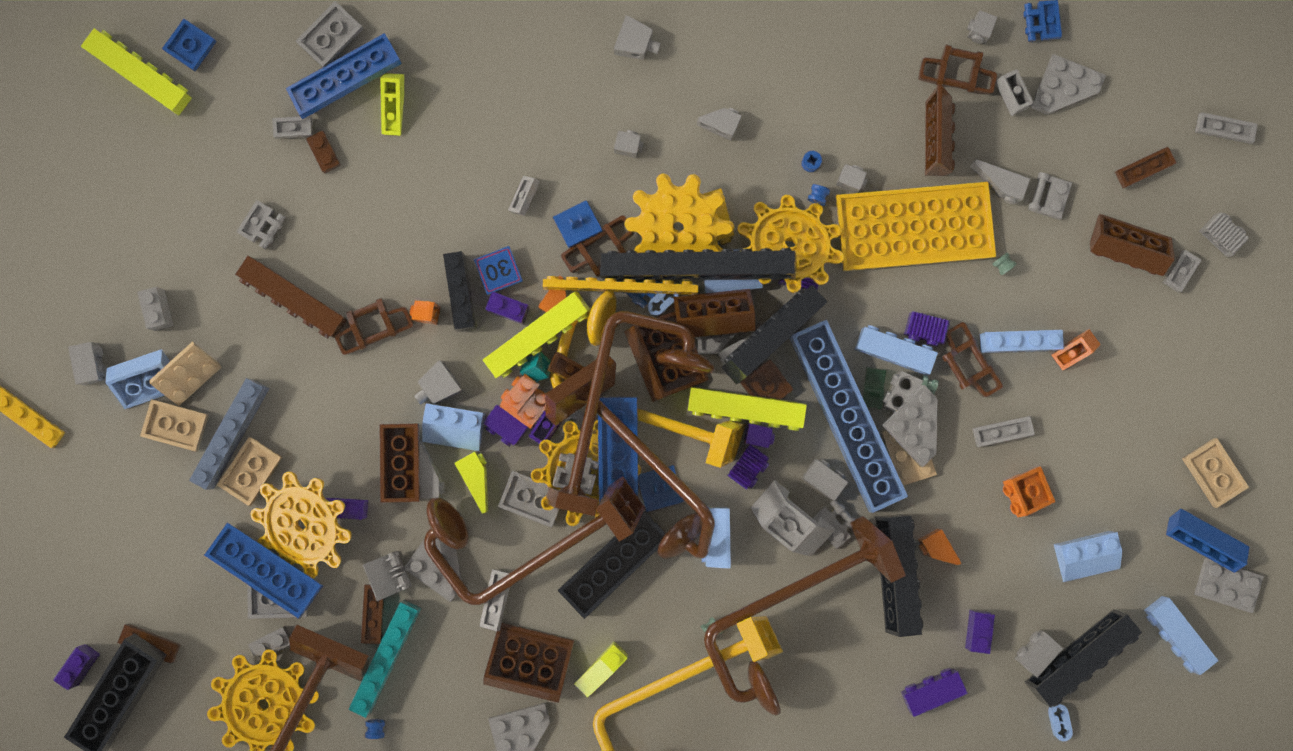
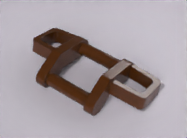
M946 44L941 59L924 58L921 61L918 79L937 86L946 85L965 89L970 93L991 95L994 92L997 73L980 68L983 52L977 51L975 53L956 49ZM950 55L974 60L968 82L944 77ZM926 63L939 65L937 78L928 77L923 74ZM978 73L991 78L989 89L975 87Z
M622 215L608 224L606 223L602 226V232L563 252L561 258L569 271L575 273L589 265L598 278L600 276L601 264L596 266L585 248L605 235H608L619 253H626L621 244L632 237L635 232L628 231L621 238L617 239L611 228L622 222L625 223L627 218ZM579 250L585 261L576 266H571L567 261V257Z
M380 298L375 303L356 311L346 312L350 327L338 333L335 339L341 353L346 355L359 349L363 350L367 348V345L389 336H397V333L411 328L413 321L406 307L387 311L383 299ZM379 309L387 329L363 338L356 318ZM402 311L407 318L408 325L395 330L389 315ZM352 330L358 346L347 350L344 348L340 337Z
M961 322L947 330L946 339L951 351L943 355L942 358L944 362L947 361L958 379L961 390L972 384L982 397H988L1000 390L1003 384L995 374L992 365L989 366L978 348L977 341L972 336L967 325ZM958 328H962L968 341L955 347L951 333ZM969 347L982 370L966 379L953 357ZM990 374L996 383V387L985 392L976 381Z

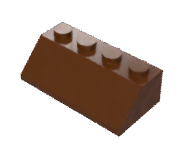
M1099 214L1090 240V252L1096 256L1109 258L1114 262L1130 265L1135 269L1139 268L1148 271L1153 275H1165L1175 259L1171 237Z
M750 289L674 297L676 323L687 327L692 332L693 337L756 331L755 310Z
M419 423L380 424V503L420 502Z

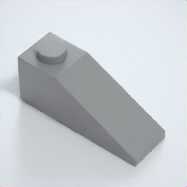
M978 159L971 163L970 167L984 182H988L989 187L1000 198H1003L1006 203L1017 204L1023 200L1030 181L1029 178Z
M419 440L420 498H441L442 494L445 493V483L442 482V478L422 440Z

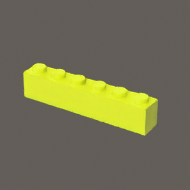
M94 28L81 47L179 116L192 99L187 94L189 90L179 83L175 86L171 83L173 81L171 77L165 73L162 75L156 72L158 68L149 62L144 64L142 62L143 58L133 51L130 54L126 51L127 46L120 41L113 42L111 40L113 37L104 30L100 33Z
M575 291L485 357L483 361L495 378L500 376L505 378L513 372L511 370L512 367L515 365L520 367L527 362V356L530 354L535 356L542 351L541 346L546 342L550 345L557 340L556 335L562 331L565 334L572 329L573 326L571 324L576 320L581 322L587 318V312L591 309L579 292Z
M691 387L688 411H692V415L703 416L704 413L711 414V418L722 419L723 416L730 417L731 421L736 422L746 419L749 420L750 424L756 425L766 422L768 426L780 428V425H786L789 430L799 431V428L804 427L807 404Z

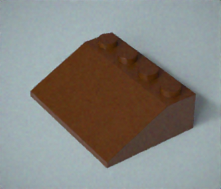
M937 86L925 101V176H948L955 168V160L952 159V152L955 150V141L952 140V133L955 131V122H952V115L955 113V103H952V96L943 86Z
M675 311L657 317L658 319L676 323ZM637 325L624 331L652 402L709 380L707 374L669 367L657 361L656 357L661 352L683 349V340L678 339V335ZM695 346L694 353L698 354L697 348Z
M501 623L500 631H497L484 674L483 685L559 703L574 640Z

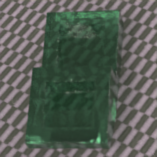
M866 367L863 400L869 408L882 409L886 369Z

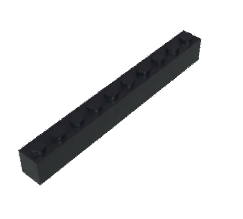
M764 248L760 251H753L752 249H741V251L723 249L721 252H714L711 249H704L702 252H695L689 249L683 250V252L665 250L664 252L657 253L654 250H646L645 253H637V251L628 250L626 253L608 251L607 253H601L600 276L604 281L606 278H614L617 281H624V279H635L636 281L796 279L797 256L796 252L790 248H782L780 251H772L769 248Z

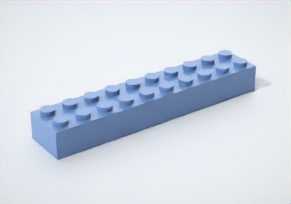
M827 319L790 336L789 339L868 511L874 513L907 498L908 495Z

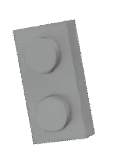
M311 116L304 119L301 117L272 118L273 137L275 139L310 137L313 135Z
M523 176L508 210L514 214L525 216L540 181Z
M1183 250L1162 283L1178 293L1182 292L1201 259L1187 250Z
M284 626L248 644L257 662L262 659V654L265 650L271 649L277 652L289 646L290 636Z

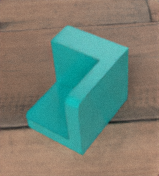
M542 352L537 353L535 356L526 357L528 361L522 365L520 374L524 375L525 373L536 382L549 377L550 371L547 369L551 360Z

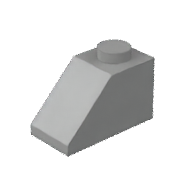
M722 108L699 117L697 126L731 141L742 116L735 109Z

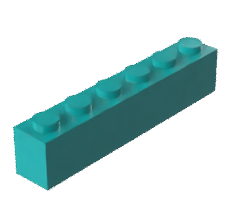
M406 600L400 602L348 710L364 718L371 714L422 609L421 607Z

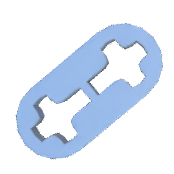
M656 294L648 303L649 313L653 316L661 315L674 303V298L668 297L664 300L663 298L666 294ZM662 301L663 303L660 305L661 310L653 312L652 303L658 304Z
M1062 704L1049 707L1048 714L1053 735L1060 741L1070 740L1073 730L1068 709ZM1057 708L1062 710V712L1060 713L1061 720H1059V717L1054 714V712H1057ZM1060 724H1062V727L1067 730L1066 732H1064V736L1058 733L1061 731Z

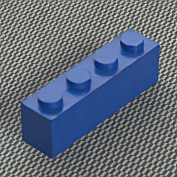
M1179 509L1169 517L1166 535L1233 573L1247 565L1249 546L1183 509Z

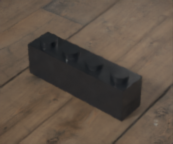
M462 251L443 254L454 330L461 332L477 329L465 254Z

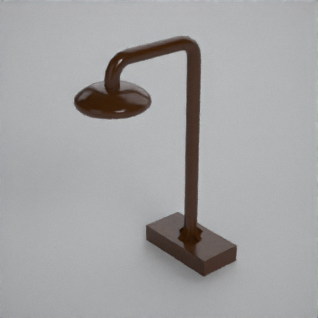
M629 311L616 312L607 319L603 328L569 484L562 489L548 487L545 503L554 508L595 516L598 500L585 495L580 486L616 327L620 323H629L678 335L683 340V349L661 352L656 357L657 361L663 365L703 374L712 373L714 371L712 363L704 356L694 353L695 340L692 332L687 327L679 323Z
M610 356L601 394L615 385L616 362ZM596 360L545 394L546 417L555 426L587 404ZM600 400L597 414L696 512L679 520L665 534L658 546V555L663 559L679 556L687 550L696 558H705L710 550L715 526L714 517L710 509ZM700 535L699 544H696L695 541Z
M622 476L610 484L597 505L596 510L600 514L599 516L480 593H472L467 589L436 546V539L438 538L448 547L463 549L469 540L468 529L463 518L456 508L445 499L435 497L427 504L426 513L430 529L424 538V548L456 594L470 605H481L605 525H608L620 542L634 532L646 507Z
M864 516L850 522L861 550L709 625L704 636L705 648L725 692L732 700L746 703L757 699L759 704L770 714L777 716L781 713V707L774 690L757 661L753 662L751 660L748 665V680L751 688L744 691L737 689L716 643V637L720 632L864 561L874 565L891 583L906 576L892 540Z
M296 625L289 637L290 651L315 661L316 667L270 751L285 750L327 670L333 669L362 682L369 668V656Z

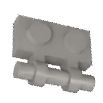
M256 200L237 233L254 243L258 237L262 238L263 240L259 246L266 250L269 243L272 244L274 241L273 237L278 229L281 230L282 223L286 217L278 214L276 219L271 218L274 210ZM267 223L272 224L266 234L262 232Z
M560 454L559 461L566 462L565 468L557 466L553 486L564 488L569 484L575 454ZM588 457L580 487L585 494L591 495L596 476L590 474L589 470L590 468L597 469L599 462L593 461L592 458Z
M836 499L830 502L834 507L831 512L824 507L813 519L817 521L821 517L835 528V531L828 540L838 549L851 537L846 530L851 527L850 522L856 520V518L851 516L845 510V505L843 503L840 504ZM838 514L846 521L843 525L835 518Z

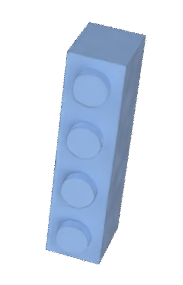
M871 325L861 329L854 349L923 375L931 374L938 354L930 346L922 345L921 347L915 345V341L911 339H898L897 335L891 332L881 333L879 328Z
M1063 330L984 332L979 334L980 351L982 353L1058 351L1064 349Z
M1161 596L1144 610L1148 615L1146 617L1153 626H1157L1160 630L1158 632L1163 640L1171 644L1172 652L1177 657L1182 658L1184 661L1183 666L1190 673L1193 672L1201 675L1218 662V659L1170 598Z

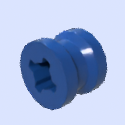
M816 151L807 152L801 161L802 168L809 173L817 171L822 163V157Z
M813 184L811 187L812 193L808 196L807 200L825 206V198L829 195L830 190L824 186Z
M370 719L365 721V726L367 727L365 738L381 739L385 737L383 732L385 720Z

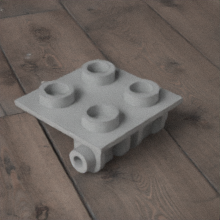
M398 551L363 564L377 601L412 587Z

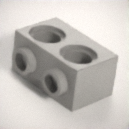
M903 371L894 374L890 382L892 388L890 392L887 391L884 395L883 402L885 403L883 407L896 412L899 407L893 404V399L896 396L899 397L902 405L922 385L923 380ZM903 379H906L909 382V388L907 390L901 387V381Z

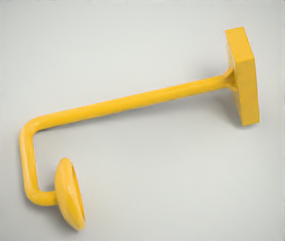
M611 290L605 291L596 299L592 308H590L591 310L587 312L588 317L585 318L588 320L587 335L590 343L594 346L600 345L604 325L607 319L616 313L617 297ZM577 320L571 324L573 328L565 334L562 332L556 352L566 357L578 322ZM551 372L550 381L552 387L555 388L563 381L561 377ZM637 408L638 421L710 444L705 463L721 468L735 461L746 424L728 420L717 424L715 432L712 433Z
M767 616L750 617L737 623L743 640L720 650L724 661L749 651L753 662L769 659L783 652ZM707 656L598 709L594 716L593 728L601 750L615 751L604 725L605 719L608 716L714 667L710 657Z

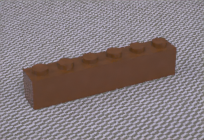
M250 256L246 257L235 273L236 276L240 277L239 282L247 287L252 285L256 288L255 292L264 298L266 295L272 298L270 302L279 308L283 305L288 309L286 312L295 318L300 316L304 319L302 323L310 328L315 326L320 329L318 333L327 339L329 336L335 338L348 320Z

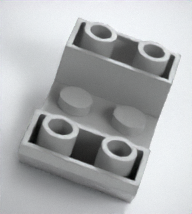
M774 480L752 505L751 509L762 528L790 551L812 556L835 531V528L821 517L817 521L811 518L787 498L790 492Z

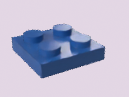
M183 18L162 49L193 71H196L217 41Z

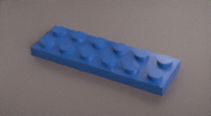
M384 33L287 87L286 90L299 116L304 119L402 63Z
M600 397V400L638 437L637 397ZM598 415L599 502L610 484L622 476L638 496V454Z
M230 523L224 526L204 554V556L298 619H301L323 587V585Z

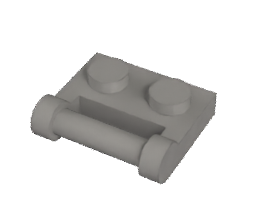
M1040 172L1037 177L1038 184L1032 203H1029L1028 210L1060 220L1072 182ZM1049 183L1050 186L1042 207L1039 205L1045 184Z

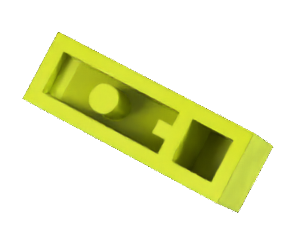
M385 73L380 78L381 133L384 135L400 136L405 93L404 74Z
M473 452L455 462V465L483 514L488 511L487 469L484 465L487 462L482 453Z
M614 641L580 676L574 685L589 697L626 661L628 654Z

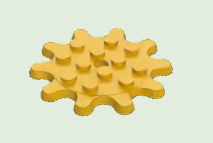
M663 173L658 175L656 179L658 190L655 194L649 195L642 190L634 192L633 200L640 206L641 214L638 217L627 218L624 225L628 231L638 232L642 236V242L634 250L637 253H645L646 250H654L656 253L664 252L665 250L683 252V250L687 249L694 250L695 252H702L704 249L721 252L723 248L718 245L717 238L722 234H731L734 231L732 221L720 219L717 215V209L724 204L725 196L720 192H715L710 196L702 195L699 190L701 180L696 174L689 175L684 185L675 186L671 182L669 175ZM674 223H682L684 229L678 232L673 226Z
M791 195L782 196L781 205L778 209H770L765 203L757 202L753 210L758 217V221L753 224L742 222L737 228L741 236L751 241L750 246L743 249L760 251L761 249L769 248L772 251H780L782 248H788L785 243L786 241H792L795 246L790 247V249L795 251L797 256L796 279H784L788 291L791 293L798 292L801 289V280L803 278H810L818 285L826 284L829 276L824 270V264H839L844 260V254L834 249L830 244L832 239L841 235V227L836 224L824 225L820 222L819 217L823 212V208L818 203L811 204L806 210H800L796 207L795 200ZM772 279L758 280L761 284H768Z
M598 420L594 423L587 455L588 458H592L593 461L599 462ZM567 421L564 423L563 431L565 437L562 442L553 443L548 439L540 442L539 449L547 456L548 463L545 467L536 468L531 472V479L535 483H545L550 488L562 489L552 484L557 466L565 468L566 462L559 461L560 454H576L580 431L575 422ZM598 464L597 469L590 468L591 474H594L596 478L591 495H585L597 499L599 504ZM638 464V475H640L641 467ZM545 496L541 500V506L544 510H552L554 507L545 503ZM567 510L566 523L570 526H576L583 514ZM597 510L595 513V518L600 515Z
M294 472L283 474V488L281 490H278L269 483L261 485L260 493L266 499L267 505L264 509H253L250 514L253 521L261 523L265 528L264 536L260 537L257 542L267 549H275L279 553V557L291 565L294 563L300 564L304 569V573L312 579L318 575L319 561H324L330 567L337 568L341 564L342 559L335 549V544L339 542L348 543L352 537L351 531L341 527L337 521V516L345 509V503L342 500L329 502L323 496L324 481L322 479L313 478L309 485L304 487L299 483ZM299 520H301L304 523V526H306V528L302 529L298 523Z
M271 649L263 652L261 662L257 665L250 664L245 656L237 655L232 660V665L235 669L234 677L231 679L216 677L212 680L211 687L221 694L222 702L218 706L211 707L207 712V716L211 721H224L227 724L228 731L222 737V744L225 747L230 748L239 741H245L248 743L250 751H265L268 745H274L303 691V688L298 683L299 677L304 672V666L300 662H295L286 669L280 668L276 662L277 654ZM317 690L314 696L312 697L310 703H314L318 700L319 693ZM261 699H266L269 706L267 709L260 707L259 701ZM304 713L295 731L299 730L310 733L315 728V723ZM291 739L284 751L294 750V744Z

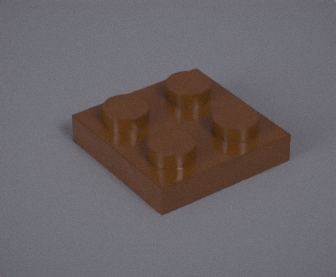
M771 359L740 382L748 395L781 400L794 390Z

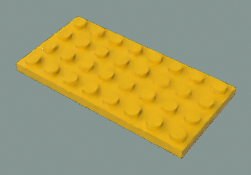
M988 182L836 195L838 225L842 229L840 246L841 252L844 254V260L842 261L843 271L996 257Z

